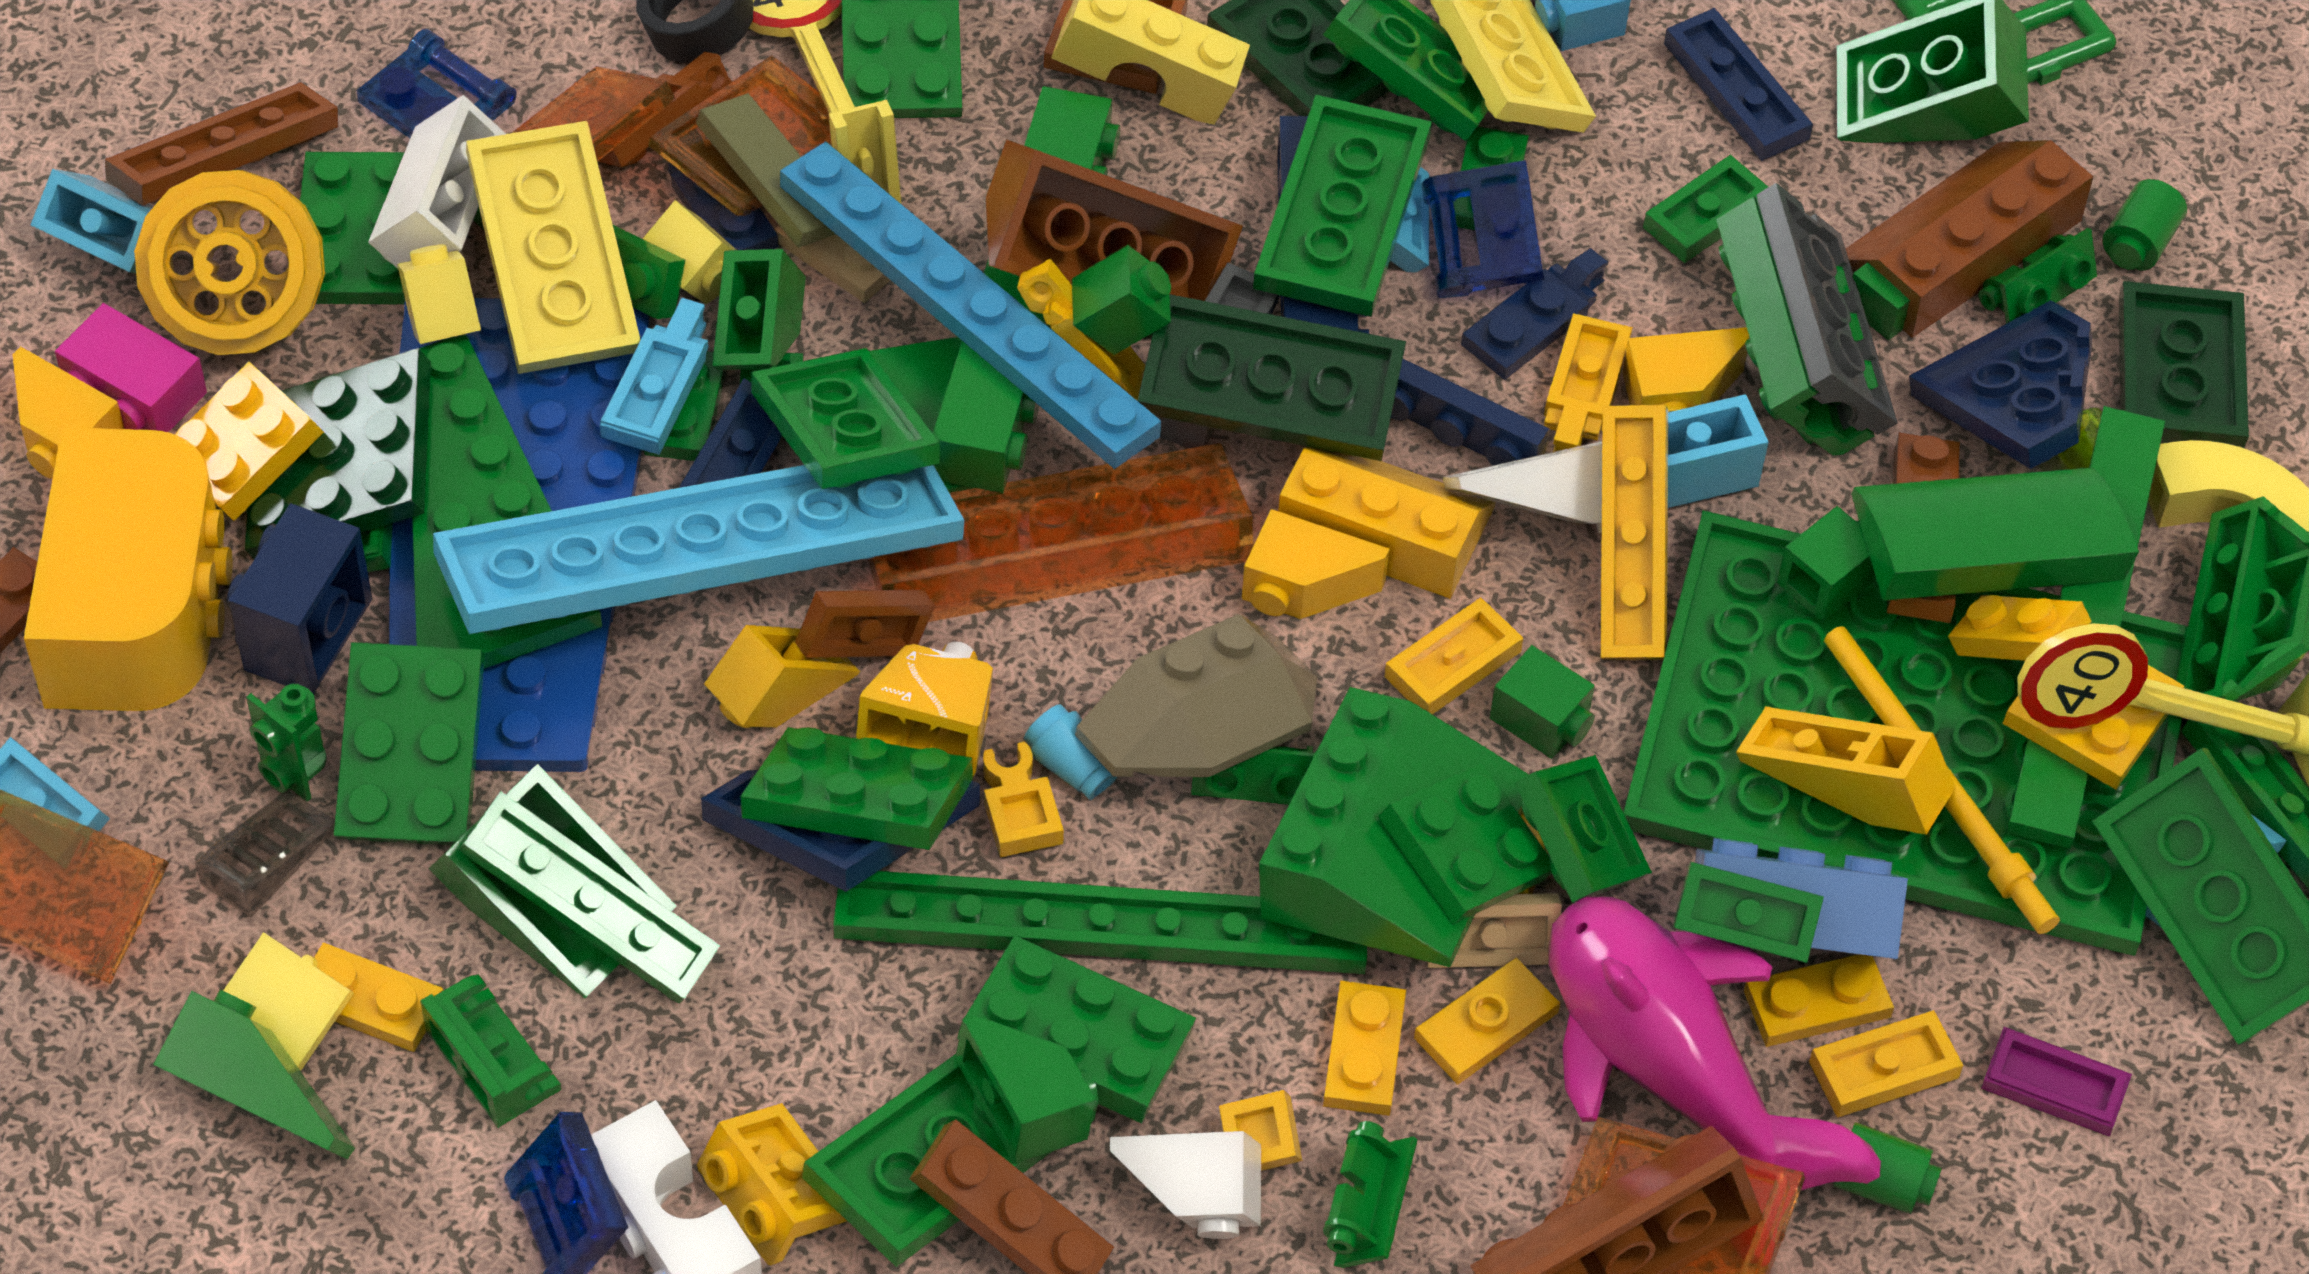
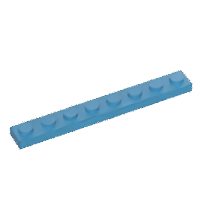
M825 141L780 170V187L1113 469H1116L1160 437V419Z

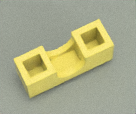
M1074 0L1066 14L1051 58L1103 81H1106L1111 70L1119 64L1138 63L1148 66L1160 74L1166 84L1159 105L1195 121L1215 125L1237 87L1250 45L1148 0Z

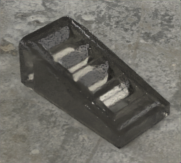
M287 790L216 842L195 862L200 884L252 918L333 834L335 820L290 790ZM289 811L311 826L301 833L281 819ZM272 829L289 840L290 843L282 847L267 837L266 834ZM257 846L271 857L263 861L251 853L250 850ZM241 862L253 871L246 876L234 867Z

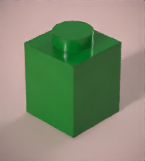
M1129 245L1125 246L1072 278L1073 326L1113 355L1121 352L1171 323V283L1169 275L1158 263L1150 262Z
M1836 506L1785 546L1776 583L1822 622L1870 585L1875 579V573L1860 522L1855 521L1840 507Z
M1531 645L1494 686L1489 719L1553 759L1566 743L1575 747L1589 732L1595 719V715L1590 712L1595 685Z

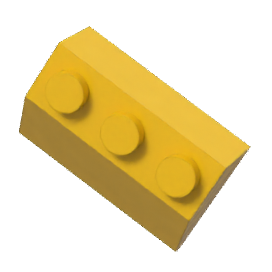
M1306 447L1303 448L1280 493L1278 511L1390 548L1386 576L1451 599L1495 508L1496 502L1446 490L1444 483L1383 461Z

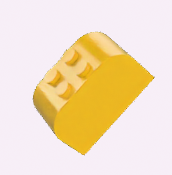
M61 428L24 634V642L44 709L153 710L179 700L190 692L201 679L208 661L211 637L221 638L223 635L225 623L224 602L222 599H217L219 585H230L233 558L231 548L224 547V515L222 510L216 509L205 460L196 447L184 438L157 430Z

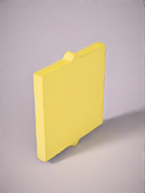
M264 932L223 990L257 1007L251 1020L272 1030L300 1071L354 994V992L318 969L317 960L310 955L300 957Z

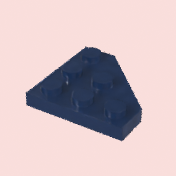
M2050 300L1909 375L1911 396L2022 465L2032 469L2079 443L2092 350L2091 323Z
M747 770L701 798L703 821L846 892L914 849L913 847L742 818L741 795L758 770ZM972 780L943 829L980 806L979 783Z

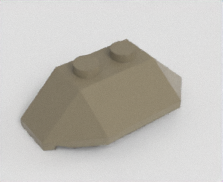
M1237 614L1137 658L1077 725L1075 736L1113 777H1133L1134 772L1159 777H1210L1309 732L1313 719L1317 676L1277 636L1244 616Z

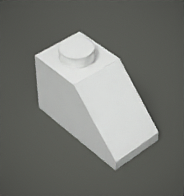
M1244 1131L1110 1137V1151L1177 1218L1192 1228H1197V1235L1199 1237L1210 1239L1235 1238L1239 1236V1227L1261 1226V1144Z

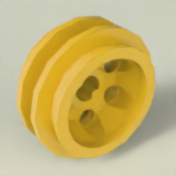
M244 170L202 172L170 188L145 216L134 250L137 287L154 320L182 344L216 355L255 353L292 335L315 308L325 277L323 239L306 205L279 182ZM203 210L212 212L217 219L215 230L207 235L199 233L194 226L196 214ZM249 210L258 211L264 218L263 229L257 234H249L241 226L242 215ZM223 245H229L238 250L235 261L243 266L240 275L232 281L221 279L217 275L220 265L212 259L216 250ZM274 250L285 253L289 262L286 271L278 275L269 272L265 265L266 256ZM178 251H187L193 257L194 268L186 275H181L174 271L173 257ZM203 291L213 292L218 298V309L211 315H205L196 308V298ZM249 291L260 292L266 300V306L260 314L252 315L247 313L242 305L243 297Z

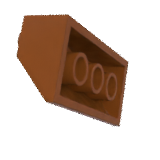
M1007 139L986 195L989 265L1020 276L1022 272L1028 271L1051 259L1071 285L1073 277L1129 245L1150 262L1158 263L1169 275L1171 283V295L1205 301L1227 262L1230 263L1243 225Z
M2051 140L1998 142L1845 248L1852 272L1854 273L1868 262L1910 300L1903 331L1913 338L1978 294L1983 289V283L1986 279L1999 275L2013 265L2019 266L2023 263L2022 259L2047 244L2051 237L2057 234L2063 235L2080 223L2094 176Z
M1710 1126L1696 1135L1688 1134L1677 1138L1666 1147L1663 1154L1641 1167L1623 1170L1615 1174L1605 1183L1603 1189L1577 1204H1566L1556 1208L1544 1219L1542 1224L1520 1237L1505 1239L1494 1244L1485 1252L1482 1259L1471 1264L1470 1267L1474 1274H1671L1763 1221L1764 1217L1741 1157L1735 1148L1716 1129Z

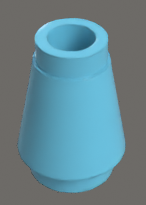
M1061 704L1055 705L1044 712L1029 727L1024 735V741L1031 747L1033 759L1077 791L1082 792L1089 800H1092L1111 786L1117 777H1113L1075 736L1076 727L1082 721L1077 711L1068 712Z

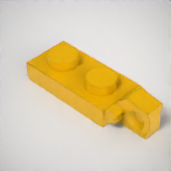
M1051 259L1028 271L1022 272L1017 289L1029 310L1043 314L1046 324L1051 325V329L1134 399L1138 400L1146 365L1132 347L1129 346L1113 355L1073 326L1072 285Z
M1573 314L1544 412V417H1546L1544 426L1556 431L1553 441V452L1581 446L1583 438L1598 441L1600 431H1602L1603 406L1612 405L1624 364L1628 338H1631L1633 327Z

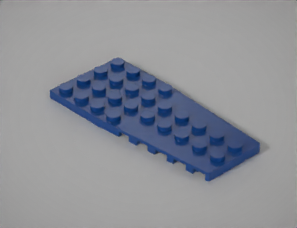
M474 298L481 330L467 333V336L551 510L556 511L635 496L642 450L602 438L600 432L601 419L633 354L518 374L501 299ZM405 300L400 353L445 340L441 339L420 344L414 337ZM633 308L641 339L646 328H650L651 316ZM412 517L393 523L389 587V644L417 646ZM616 606L599 609L602 627L484 669L475 771H530L537 764L545 772H584L587 770L593 727H595L598 710L599 688L607 659L606 648L610 625L613 622Z

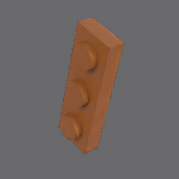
M956 1119L944 1125L909 1178L1027 1274H1098L1114 1249L1113 1245Z

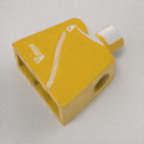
M950 642L943 647L942 651L916 644L905 645L862 691L859 698L856 738H877L887 744L917 749L937 748L948 754L972 757L974 777L988 718L993 668L987 662L979 661L975 651L962 642Z

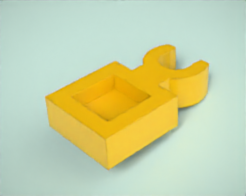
M1025 742L1017 743L1018 764L1013 767L1000 766L995 760V754L992 749L984 750L983 754L984 778L992 787L984 790V806L999 857L1062 845L1064 841V829L1048 777L1031 780L1033 755L1030 747Z

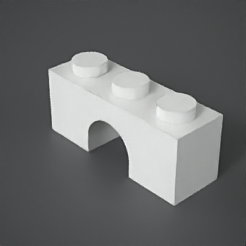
M656 1100L583 1139L587 1166L582 1168L580 1173L589 1194L598 1206L610 1202L620 1218L614 1222V1226L622 1245L633 1259L643 1254L654 1270L652 1274H762L761 1257L726 1205L694 1219L678 1218L661 1208L662 1203L669 1195L693 1182V1173L689 1149Z

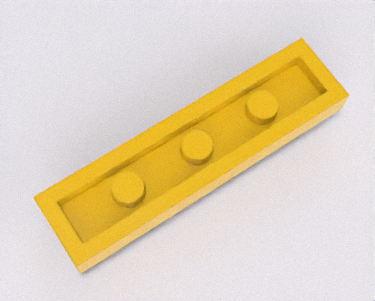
M1666 405L1603 406L1601 658L1603 660H1663L1667 648L1668 408Z

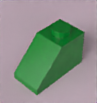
M783 249L724 251L712 366L716 370L768 369L776 367L799 336L806 276Z
M976 1015L962 1019L955 1060L1013 1164L1088 1140L1094 1109L1099 1104L1098 1092L1089 1072L1084 1069L1079 1070L1065 1046Z

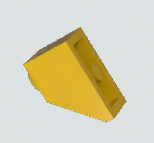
M1747 327L1628 338L1622 374L1630 405H1666L1668 412L1718 401L1744 371L1747 357L1745 342L1750 338Z
M21 346L12 354L19 420L28 451L26 456L30 464L40 474L50 479L53 478L62 427L124 429L118 401Z
M1271 509L1244 565L1242 600L1251 602L1258 611L1269 616L1287 614L1303 619L1381 592L1386 582L1390 548Z
M745 625L704 685L721 702L719 705L720 711L732 723L743 728H777L856 677L860 670L847 657L806 658L795 643L800 628Z

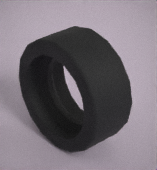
M636 0V12L655 50L670 61L689 64L704 52L721 55L733 48L745 36L753 21V0H720L719 4L708 14L693 21L682 23L666 21L671 10L682 0Z

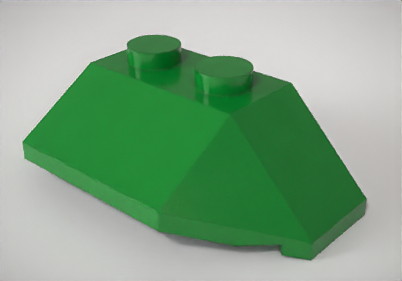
M2264 496L2212 513L2176 680L2184 685L2185 689L2235 702L2279 688L2309 651V532L2280 511Z

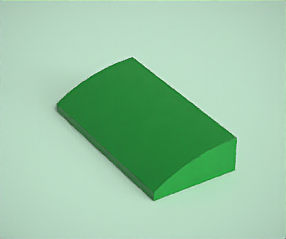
M2093 467L1854 487L1851 493L1883 601L2124 580L2139 553L2133 533L2118 500L2103 477Z

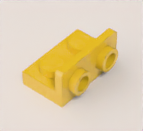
M783 1103L720 1121L697 1163V1169L703 1176L707 1186L714 1191L722 1204L727 1206L767 1265H774L783 1261L795 1238L847 1222L842 1215L802 1178L804 1162L819 1151Z

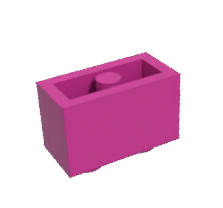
M102 303L55 350L58 367L61 370L118 401L124 429L169 432L207 393L199 357L105 303Z

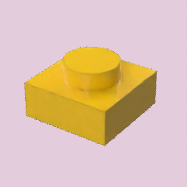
M1285 1090L1219 1105L1223 1132L1244 1131L1261 1144V1171L1303 1161L1291 1096Z

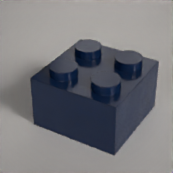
M292 503L289 504L277 524H270L266 528L259 543L257 556L246 573L240 572L236 575L227 594V606L231 611L235 629V642L239 646L244 671L284 686L289 684L302 685L308 688L314 695L373 599L360 528Z

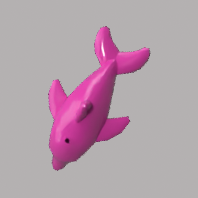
M1586 896L1568 907L1552 924L1548 946V962L1569 1012L1562 1047L1565 1090L1582 1122L1597 1121L1604 1092L1613 1066H1615L1637 1084L1664 1101L1701 1129L1705 1130L1710 1126L1716 1129L1735 1148L1741 1157L1764 1217L1763 1221L1730 1239L1737 1255L1749 1267L1766 1269L1775 1259L1776 1241L1780 1224L1798 1191L1830 1182L1868 1184L1879 1178L1881 1161L1874 1149L1865 1140L1846 1127L1820 1119L1768 1114L1736 1045L1724 1013L1711 988L1714 985L1769 981L1773 967L1749 947L1692 932H1670L1626 901L1614 897Z

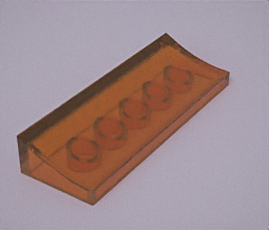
M1221 443L1130 459L1116 469H1113L1109 464L1011 481L1007 482L1004 493L978 488L949 493L964 518L963 540L938 544L928 548H918L876 556L868 559L876 590H924L935 604L928 621L932 622L1243 563L1247 561L1254 546L1253 516Z

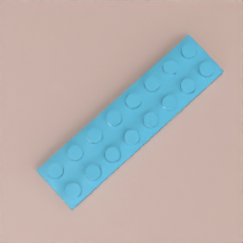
M805 465L436 532L433 533V553L469 634L959 541L963 540L964 518L934 465L917 468L907 474H890L858 481L848 487H831L827 489H821Z

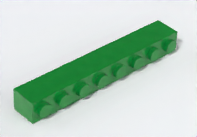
M1043 86L1024 146L1107 175L1108 168L1102 166L1104 158L1115 159L1120 138V125L1111 123L1112 99ZM988 259L984 273L1029 310L1017 289L1020 276L990 266ZM1030 311L1046 324L1043 314ZM963 341L961 342L933 434L940 442V464H935L934 467L943 482L1004 493L1010 470L1020 471L1024 463L1028 435L1022 433L1024 424H1035L1040 406Z

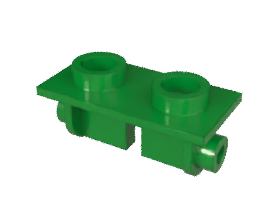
M2086 228L2075 236L2071 234L2066 236L2057 234L2051 237L2047 244L2022 259L2024 269L2013 265L1999 275L1986 279L1983 283V289L1978 294L1981 304L1989 311L1999 307L2005 313L2007 324L2050 300L2057 303L2075 290L2086 286L2089 281L2097 277L2092 229Z
M289 684L266 704L250 693L246 696L252 721L249 731L257 743L260 756L258 769L261 775L278 792L285 793L290 788L308 802L312 799L308 781L318 774L327 762L320 727L315 724L318 721L313 693L302 685Z
M1307 745V749L1276 746L1210 777H1192L1191 795L1289 805L1316 752H1313L1312 745Z
M1370 1121L1359 1122L1356 1130L1348 1133L1347 1147L1340 1173L1355 1185L1354 1188L1348 1183L1336 1186L1329 1217L1323 1228V1233L1328 1238L1327 1247L1337 1253L1334 1266L1346 1268L1388 1259L1418 1141L1414 1136L1389 1142L1383 1137L1384 1129L1379 1124Z

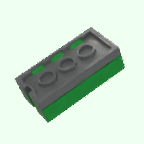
M1775 183L1756 195L1757 199L1753 196L1716 219L1723 244L1719 246V253L1726 268L1732 273L1736 291L1732 293V300L1738 313L1746 323L1750 338L1746 340L1745 345L1751 360L1759 369L1763 387L1759 389V396L1763 406L1775 420L1783 419L1797 429L1798 433L1807 443H1816L1833 456L1843 455L1875 437L1874 433L1878 435L1898 422L1857 285L1852 278L1853 272L1841 233L1817 214L1812 216L1806 214L1803 204Z

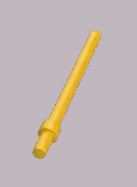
M1840 626L1830 631L1826 635L1824 643L1882 722L1887 726L1921 731L1844 626ZM1947 766L1956 788L1946 802L1945 808L1989 866L1988 878L2003 898L2013 899L2038 934L2049 932L2059 923L2060 918L2033 883L2036 874L2020 853L2010 852Z

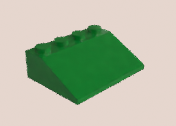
M1349 687L1259 862L1261 919L1451 967L1475 914L1454 925L1452 924L1378 816L1390 803L1481 761L1521 816L1523 813L1522 797L1515 782L1529 774L1411 701Z

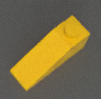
M1765 707L1736 751L1741 762L1869 825L1926 835L1956 788L1932 732Z

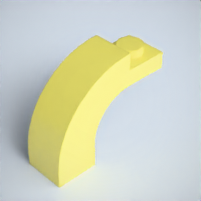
M2190 440L2160 444L2148 498L2158 528L2210 522L2212 513L2264 496L2280 511L2309 532V488L2294 474L2271 459L2238 446L2212 441Z

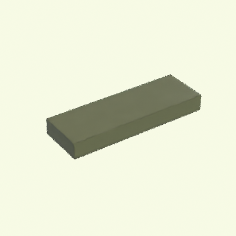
M749 93L700 109L696 125L798 248L835 235L832 230L780 187V170L801 156Z

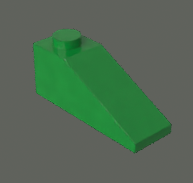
M219 989L214 1001L191 991L153 1065L348 1160L355 1150L354 1145L272 1030L251 1020L257 1007Z

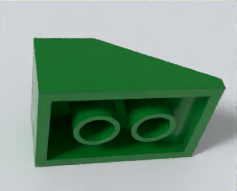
M1964 0L1836 45L1837 138L1839 141L1890 143L1976 140L2029 122L2026 28L2003 0Z
M538 764L506 793L507 796L666 908L673 911L677 907ZM476 822L428 869L470 911L582 997L586 998L620 963L460 852L458 849L477 824Z

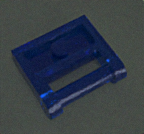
M429 29L419 31L412 38L405 52L356 90L358 102L408 138H411L415 126L458 99L420 72L428 65L478 98L479 100L474 105L492 121L515 103L517 92L515 88L502 79H490L445 48L443 38Z
M1526 160L1436 175L1422 182L1423 201L1425 204L1430 205L1440 271L1435 276L1436 293L1439 298L1468 296L1475 291L1545 280ZM1470 196L1480 265L1463 267L1454 201L1461 197Z
M559 1112L506 1172L504 1182L510 1198L514 1201H520L546 1268L543 1274H587L629 1227L583 1113Z

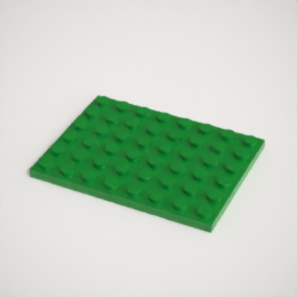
M1703 510L1623 812L1632 831L1705 850H1712L1713 838L1750 842L1758 845L1757 856L1778 859L1779 846L1819 851V853H1825L1824 865L1844 867L1846 855L1882 859L1893 862L1891 874L1908 878L1906 900L2035 931L2013 899L2003 898L1988 878L1989 866L1945 806L1927 835L1869 825L1739 760L1736 751L1765 707L1885 725L1824 643V639L1830 631L1844 626L1921 731L1934 733L1946 765L2010 852L2020 853L2036 874L2033 883L2060 918L2059 923L2045 934L2135 956L2141 942L2147 904L2092 820L2173 767L2182 718L2177 719L2174 715L2168 714L2116 790L2088 774L2071 849L2006 833L2027 738L2004 725L2003 721L2007 710L2018 696L2017 677L2025 661L1958 656L1948 635L1965 616L1969 606L1978 600L1981 595L2047 598L2052 600H2059L2060 595L2030 588L1956 594L1951 622L1946 623L1887 613V600H1882L1875 576L1874 581L1822 622L1776 583L1785 546L1797 538L1800 533ZM2124 611L2121 628L2136 636L2148 657V665L2176 681L2188 626Z

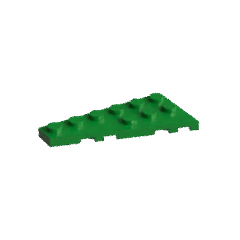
M467 334L450 337L419 348L431 361L425 508L424 514L412 517L417 646L482 649L485 654V669L602 627L601 612L598 609L561 618H551L504 627L499 630L468 633L433 553V533L545 513L552 510Z

